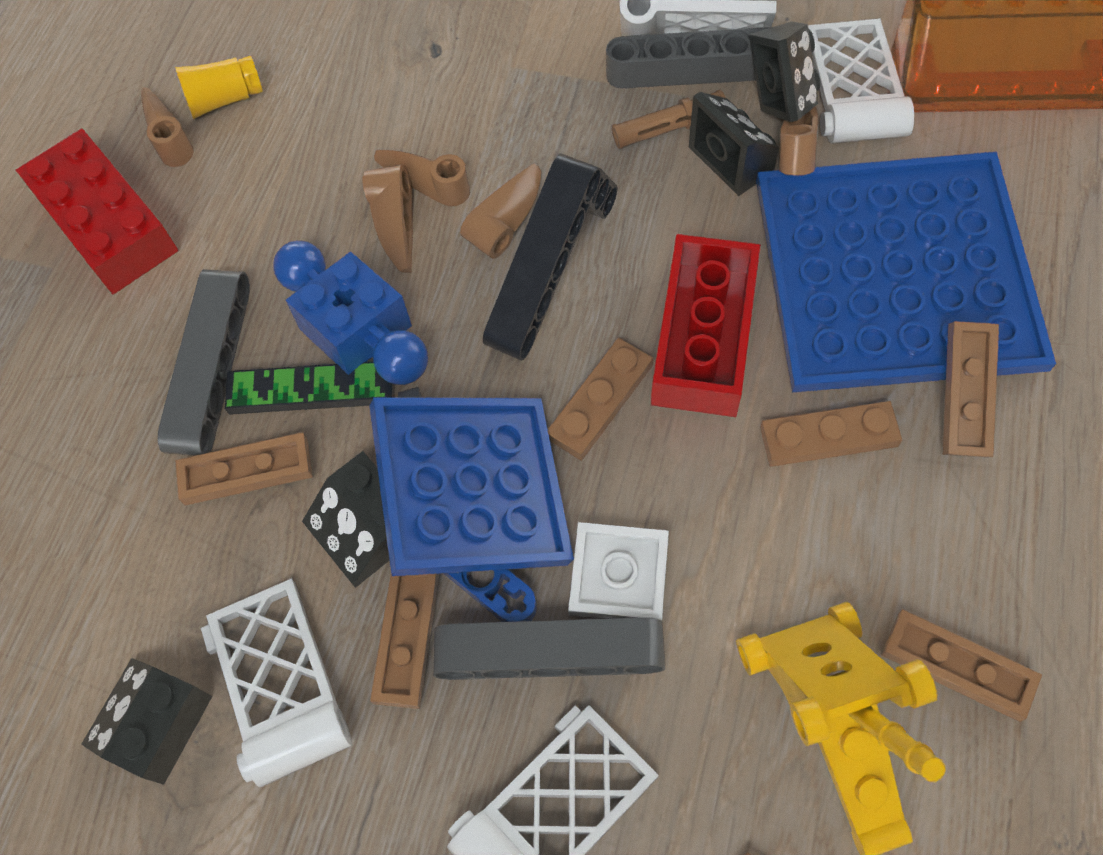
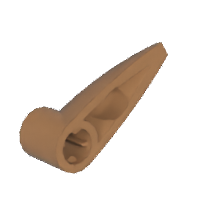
M143 87L141 90V101L148 127L146 131L148 139L165 165L179 167L186 164L192 158L194 151L181 124L149 88Z
M816 106L797 121L788 122L784 120L780 129V172L795 176L814 172L818 130Z
M376 150L374 160L383 168L401 164L405 165L411 179L412 188L443 205L450 207L463 204L470 195L465 163L456 155H442L433 160L420 155L395 150Z
M535 163L530 165L481 202L463 221L460 230L461 236L490 258L495 259L499 257L511 243L514 232L524 221L534 204L541 180L540 168Z
M403 164L366 170L363 173L362 179L363 190L370 204L373 223L379 241L390 260L400 272L412 273L413 206L409 172Z

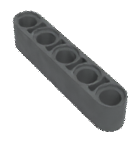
M771 27L615 37L610 40L606 47V78L612 86L623 89L756 81L749 34Z
M203 269L199 274L159 424L158 445L163 453L196 456L210 453L213 448L226 395L227 371L232 370L249 300L250 284L248 275L245 272Z
M656 618L444 624L434 629L433 676L439 679L467 680L652 674L666 669L663 622Z

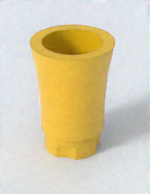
M251 56L238 59V61L234 57L208 64L175 67L193 119L225 105L248 99L249 95L263 92Z

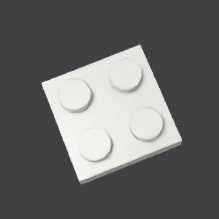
M578 522L568 609L569 615L601 619L656 618L662 620L669 531Z

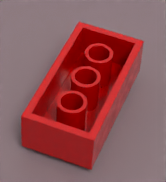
M83 128L16 169L19 176L112 295L179 251L161 222Z
M676 234L652 382L651 406L737 417L743 389L761 244Z

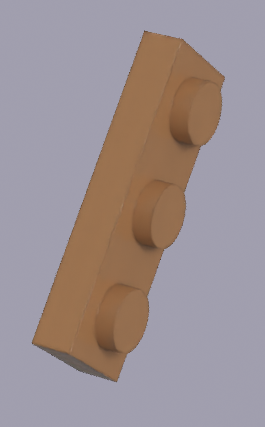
M958 321L948 324L943 455L994 457L999 324Z
M618 337L548 428L550 442L582 461L652 368L654 358Z
M891 401L763 420L760 426L770 467L896 448L902 442Z
M304 432L175 460L178 498L185 506L313 478L308 439Z
M439 574L390 575L370 699L373 705L420 709Z
M903 609L896 617L881 656L900 665L918 659L926 665L935 682L1019 722L1027 719L1042 674Z

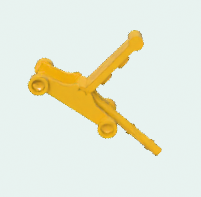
M849 602L829 607L828 615L761 638L756 633L738 638L736 640L738 653L748 675L751 676L769 670L785 694L790 705L794 725L803 743L806 746L819 744L851 826L853 841L859 854L880 855L912 843V834L904 818L888 751H892L902 759L905 766L911 772L920 774L930 782H937L942 779L946 771L945 764L934 755L932 749L925 743L917 742L906 733L900 724L888 720L879 713L877 704L890 699L901 708L910 705V707L915 709L937 701V689L926 665L917 659L900 665L894 670L859 639L862 637L861 623L855 609ZM816 652H828L817 657H807ZM840 670H845V671H842V672H839V673H836V674H833V675H830V676H826L827 674H829V673H831V672L840 671Z

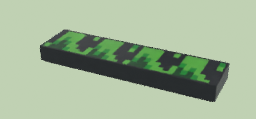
M363 362L349 375L338 364L227 371L224 409L229 415L370 406L373 398H395V384L387 382L378 374L374 362Z

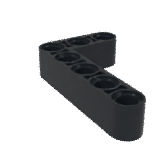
M562 153L557 155L553 161L483 333L484 345L520 361L524 360L529 354L587 213L605 219L614 205L618 190L617 185L601 168Z

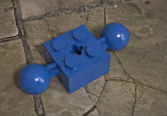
M291 241L277 251L273 262L274 274L282 286L295 292L286 299V302L299 329L348 375L372 357L376 371L389 383L407 385L415 382L423 375L428 365V351L424 342L416 334L406 331L412 327L402 295L350 251L326 269V262L321 251L307 241Z

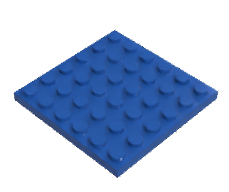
M997 152L815 167L814 172L810 174L796 176L784 174L779 170L758 172L756 184L792 393L946 380L948 324L954 321L999 324L997 376L1050 372L1056 365Z

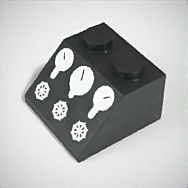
M792 21L749 34L761 111L788 122L799 120L819 104L817 91L820 89V78L814 68L812 52L815 50V40L811 30L808 29V24Z
M703 92L693 96L689 148L738 196L756 185L758 172L775 171L779 147L772 136L763 133L750 120L744 110L738 109L727 98Z
M362 451L326 479L302 520L303 524L355 588L390 561L378 468Z
M131 658L81 745L100 758L140 778L164 785L213 696L162 670Z

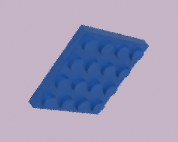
M541 398L372 399L369 407L392 576L568 566L574 560Z

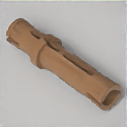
M720 89L710 93L711 95L726 98ZM686 97L680 99L677 105L648 113L623 123L613 124L611 128L617 148L622 149L625 146L682 127L689 130L693 99L690 100Z

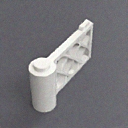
M620 0L622 36L771 27L776 14L777 1Z
M870 19L808 25V29L811 30L815 40V50L812 52L813 65L820 78V93L825 112H822L820 116L822 136H827L830 143L910 136L914 126L913 102L909 96H904L881 20ZM872 33L874 39L868 44L855 36L857 34ZM830 37L838 42L830 47L818 41V38ZM845 46H848L860 53L853 59L840 51ZM867 57H870L880 62L882 66L875 70L862 62ZM832 60L845 68L838 74L826 68L825 65ZM852 72H855L868 80L861 86L847 77ZM877 83L890 90L891 94L879 95L870 89ZM837 87H840L853 95L849 98L834 99L832 92Z
M292 578L206 615L208 625L202 627L201 631L207 652L210 655L216 652L218 654L243 739L242 753L238 754L236 759L240 773L247 783L253 780L258 787H263L352 746L349 729L337 705L296 583ZM288 595L291 608L283 623L264 617L272 602ZM241 616L251 621L238 643L226 638L222 624ZM295 620L299 630L292 627ZM260 624L278 630L268 653L249 647ZM288 634L303 639L305 645L296 664L277 657ZM229 647L235 649L232 656ZM245 653L264 660L252 684L238 679L236 673ZM309 660L313 671L305 668ZM273 664L292 671L281 695L261 688ZM301 675L315 679L321 696L303 704L290 699ZM241 688L248 690L245 698ZM257 695L276 701L277 703L269 719L252 726L249 711ZM286 706L292 707V709L284 712Z
M575 705L555 725L560 734L483 811L474 816L469 810L451 826L448 833L452 840L447 848L453 855H539V834H569V855H585L651 786L659 775L590 705L582 712ZM588 722L603 736V754H575V735ZM569 742V754H557ZM609 743L620 754H609ZM548 762H569V790L540 789V770ZM575 762L603 763V790H575ZM609 763H629L643 778L632 790H610ZM535 776L534 789H522ZM513 797H534V826H512L500 813V810ZM540 797L569 798V826H539ZM575 798H604V819L596 827L575 826ZM610 798H623L610 812ZM521 834H534V848ZM575 834H589L575 848Z

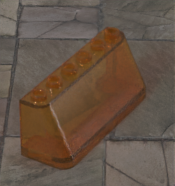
M907 0L891 49V55L904 96L911 98L914 112L1103 109V0Z

